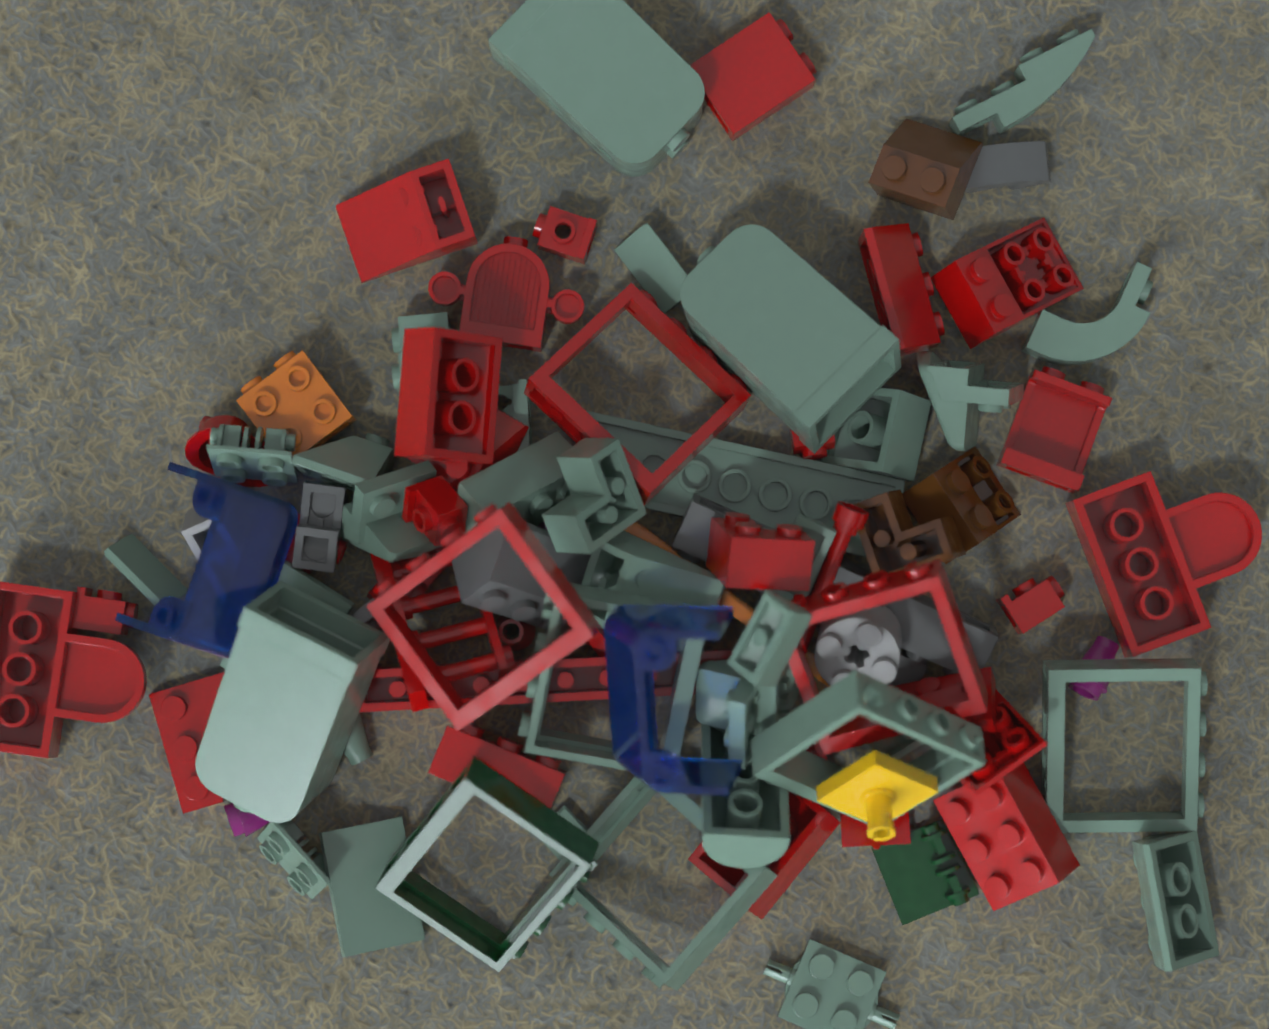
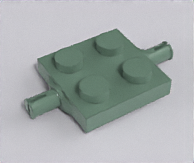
M808 939L801 958L792 968L771 958L768 959L766 965L781 971V973L765 967L763 975L785 983L784 999L777 1017L804 1029H864L871 1021L889 1029H895L897 1024L882 1018V1015L898 1021L900 1014L877 1005L878 992L886 975L885 971L811 939Z

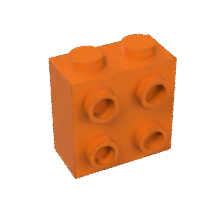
M303 350L297 355L294 351H291L282 356L273 365L276 369L265 379L257 376L249 381L240 390L243 395L236 400L256 428L263 427L264 438L266 437L267 428L287 429L288 434H296L295 451H291L292 456L324 445L356 421L355 417Z

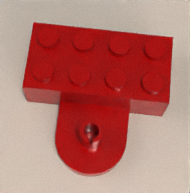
M1151 471L1065 503L1125 658L1138 656L1212 628L1196 588L1242 571L1255 559L1261 547V523L1254 509L1246 501L1228 493H1211L1166 510Z
M0 581V752L41 758L58 757L64 718L95 723L115 722L130 715L139 706L144 697L147 686L146 670L141 658L131 647L117 640L77 635V628H71L77 592Z

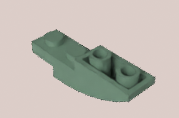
M1078 29L1072 30L1056 40L1058 46L1046 52H1043L1042 48L1039 47L1019 58L1021 64L1018 65L1013 73L1019 84L1014 85L1012 80L1007 81L990 91L993 97L979 104L976 98L955 108L954 112L956 115L952 117L948 124L952 132L962 136L993 121L1000 135L1024 121L1050 100L1069 79L1086 55L1095 38L1093 30L1090 29L1082 34L1079 33Z

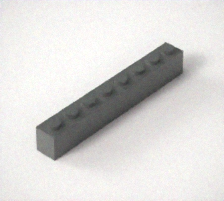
M694 493L676 531L672 547L677 548L678 555L694 563H700L701 559L707 561L711 517L725 518V513L736 511ZM752 519L756 524L761 525L762 529L776 530ZM843 559L834 583L843 582L848 585L862 581L865 576L872 572ZM820 567V569H819V571H818V573H817V576H816V578H815V580H814V582H813V584H812V586H811V589H810L808 595H811V593H812V590H813V588H814V585H815V582H816L817 577H818V575H819V572H820V570H821V567ZM756 589L763 594L765 593L763 589ZM918 594L879 605L881 607L884 605L897 617L902 630L901 648L906 650L905 655L921 664H927L929 660L943 666L942 671L947 675L960 673L933 599ZM959 611L979 669L984 668L999 638L995 626Z

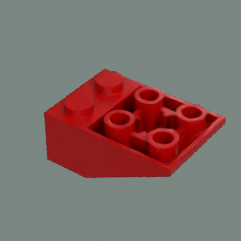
M449 158L409 171L335 205L361 283L478 244Z
M1045 218L1039 219L955 260L931 277L970 349L1000 335L1035 316L1042 310H1046L1084 289Z
M996 689V732H982L986 764L959 780L961 784L977 795L1047 746L1046 741Z

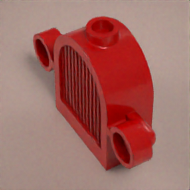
M505 236L503 244L483 251L472 263L466 285L461 284L456 275L446 271L435 274L428 284L430 297L440 306L447 307L454 305L458 301H463L459 331L503 338V347L542 352L547 314H552L560 323L573 324L581 319L585 309L581 295L574 290H562L554 297H550V281L545 265L534 252L527 248L528 240L518 237Z

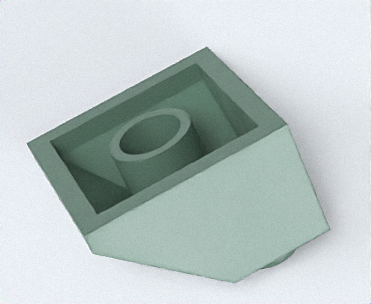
M366 433L365 439L353 435L294 454L291 463L303 475L326 483L346 485L347 490L354 492L356 483L390 473L397 456H394L395 451L388 447L389 440Z

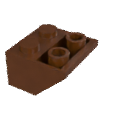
M976 446L902 493L906 505L919 525L953 515L965 552L980 544L1021 515L1014 505L1012 497L1004 490L992 472L990 464L981 455Z

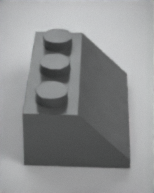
M526 523L570 583L581 585L591 554L556 552L548 530ZM499 527L452 560L462 603L547 630L549 619L541 618L546 592ZM563 616L561 628H562V627L566 624V622H567V620L565 619L564 616Z

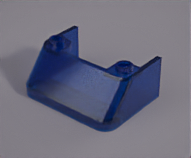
M170 462L167 470L197 480L192 499L194 510L198 515L212 520L184 600L172 596L161 599L153 608L149 621L118 612L115 621L158 637L229 659L239 630L238 623L243 608L278 582L298 524V513L291 503Z
M627 604L616 607L605 621L604 639L613 755L623 768L657 792L729 795L742 770V760L681 758L673 751L658 749L653 671L665 670L675 661L678 654V639L719 640L734 615L733 607Z

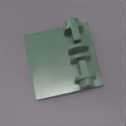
M220 424L219 428H211L210 444L216 445L207 444L206 449L215 476H219L222 480L230 483H243L245 479L262 480L264 484L275 487L285 486L287 482L298 483L295 466L291 463L293 459L291 451H295L296 434H288L287 429L267 428L264 449H262L263 427L257 428L255 448H250V426H245L242 447H240L242 426Z
M292 820L284 823L270 822L257 837L262 843L259 846L262 854L274 865L279 862L288 872L287 880L298 894L302 896L307 894L311 899H314L331 882L326 875L323 855L320 853L311 860L310 857L318 849L314 847L307 854L301 849L310 840L306 837L299 844L296 843L304 834Z

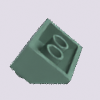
M1197 831L1157 834L1132 841L1133 861L1137 868L1141 889V905L1145 911L1149 933L1148 944L1152 951L1154 966L1165 972L1174 971L1220 955Z

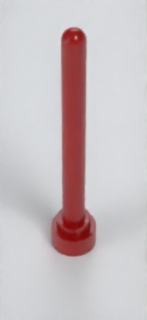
M837 502L832 515V519L835 520L833 528L837 530V533L826 554L811 595L821 592L825 587L834 583L851 536H856L858 530L864 529L869 516L868 511L851 503ZM818 623L808 625L800 639L805 655Z

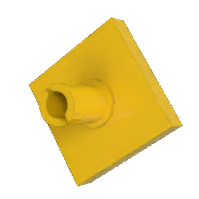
M876 750L816 786L818 802L866 821L868 826L867 836L875 841H884L895 836L893 819L939 792L936 776Z

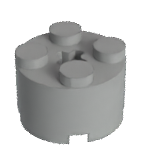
M883 605V607L875 606L822 621L815 647V663L822 678L832 686L854 670H857L883 683L888 684L892 682L898 670L902 643V630L897 617L890 609Z

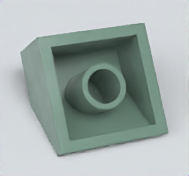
M880 388L834 434L835 448L827 450L828 456L822 458L821 462L914 482L931 401L902 390Z

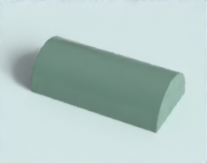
M701 723L702 844L705 852L716 862L735 868H755L776 861L786 852L790 841L788 790L753 776L752 757L745 769L729 766V747L724 746L726 730Z

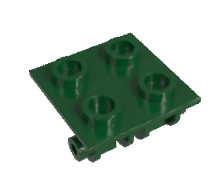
M943 819L911 831V844L883 845L878 850H874L871 847L902 925L949 906L962 905L970 901L969 898L979 895L967 862Z

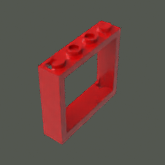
M630 283L529 377L524 394L576 443L584 438H614L552 378L625 310L635 317L725 402L653 474L621 444L641 500L645 506L744 410L751 394L747 391L745 383L738 376L728 374L717 363L715 355L707 347L699 346L688 336L687 330L681 322L664 314L658 308L657 302L651 294L645 290H639L634 284Z
M510 501L500 509L492 503L475 515L473 519L478 525L467 533H464L459 527L439 542L444 549L432 558L426 551L406 566L410 574L399 582L394 576H391L372 590L377 598L366 606L457 731L464 728L589 640L602 627ZM499 527L570 624L571 628L464 702L392 603L495 528Z
M941 559L919 565L916 560L907 564L901 570L890 573L876 571L865 576L862 581L848 585L838 582L825 587L816 594L808 596L795 594L793 596L792 603L812 614V619L808 624L811 625L931 591L963 683L914 697L961 719L987 712L988 691ZM799 641L788 662L805 704L820 693ZM858 714L818 741L823 755L904 733L862 714Z

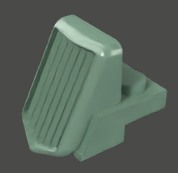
M932 351L917 352L921 378L947 443L955 450L967 451L976 446L980 411L1002 413L1003 409H1010L1012 404L1023 400L1024 383L984 379L985 363L942 360Z
M427 460L356 483L353 502L343 505L342 539H348L353 546L389 562L419 557L426 551L429 552L440 547L441 545L435 547L424 533H420L413 521L405 523L402 519L405 487L436 477V469Z
M728 660L707 661L699 666L696 676V718L702 724L726 730L724 746L729 747V766L745 769L752 757L751 739L787 716L792 709L800 691L789 662L776 685L772 688L754 686L728 665Z

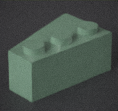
M557 431L459 482L457 493L468 505L464 533L478 525L473 517L492 503L500 509L510 501L526 523L538 526L543 522V513L570 496L556 457L571 448L572 445Z

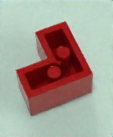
M727 512L725 513V518L711 517L706 567L726 588L809 591L815 541L802 531V527L797 525L778 524L776 530L762 529L761 525L756 524L750 519L748 514Z

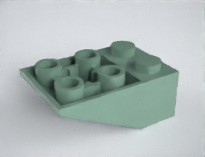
M624 530L591 553L581 584L706 607L708 624L702 652L725 588L712 572ZM589 608L602 626L601 628L607 631L679 651L681 649L685 625Z

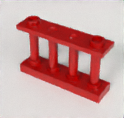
M370 553L378 586L391 576H394L398 582L410 574L406 566L415 560L411 559L400 563L398 561L389 562ZM438 553L430 554V557L432 558ZM452 560L440 569L453 566ZM458 585L410 598L405 594L394 601L392 605L406 622V620L413 619V614L461 602ZM480 609L482 616L480 618L419 634L417 630L412 632L425 649L487 633L492 653L441 666L439 669L449 682L496 669L498 670L499 677L515 667V662L510 645H501L492 612ZM395 647L412 712L429 708L426 696L428 690Z

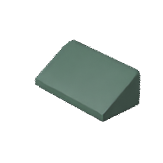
M646 222L615 248L614 251L642 288L653 296L658 308L666 314L681 302L680 289L687 273Z
M133 534L127 535L104 551V555L160 611H170L187 594L188 589Z
M766 590L727 664L754 686L774 687L810 623L812 614L771 590Z

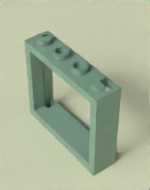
M570 583L588 608L685 625L660 747L657 749L541 728L553 670L552 665L530 680L527 685L526 697L533 698L531 711H522L518 731L519 736H525L524 752L674 779L708 624L707 608ZM547 593L545 594L541 618L549 619L546 634H537L534 653L560 635L563 615Z
M1193 658L1043 660L1042 738L1046 741L1047 746L1041 749V795L1062 833L1197 831L1198 817L1204 816V797L1202 792H1198L1199 777L1205 776L1206 768L1204 753L1199 752L1200 737H1205L1207 729L1205 712H1200L1201 696L1207 695L1208 681L1206 671H1201V667ZM1184 681L1181 811L1063 813L1065 683Z
M854 670L751 739L753 776L866 824V821L817 801L816 786L845 768L804 750L858 714H862L933 746L934 748L911 761L908 765L936 776L939 792L986 764L981 727L857 670Z
M637 773L586 831V834L600 842L594 860L597 861L657 792L701 832L702 807L670 778ZM564 857L549 875L552 878L568 861V858ZM766 865L755 868H742L749 876L670 966L579 881L573 886L575 891L568 903L574 907L578 902L588 912L583 918L601 934L607 929L616 938L612 945L628 960L631 961L634 957L640 960L646 966L641 973L659 989L665 984L678 991L775 880L777 875Z

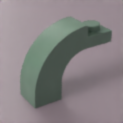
M1139 262L1131 266L1112 309L1104 318L1098 321L1075 323L1042 310L1037 314L1021 352L1039 360L1058 365L1087 364L1111 355L1133 339L1150 315V312L1137 307L1136 304L1138 302L1143 305L1151 291L1153 282L1147 279L1152 268Z

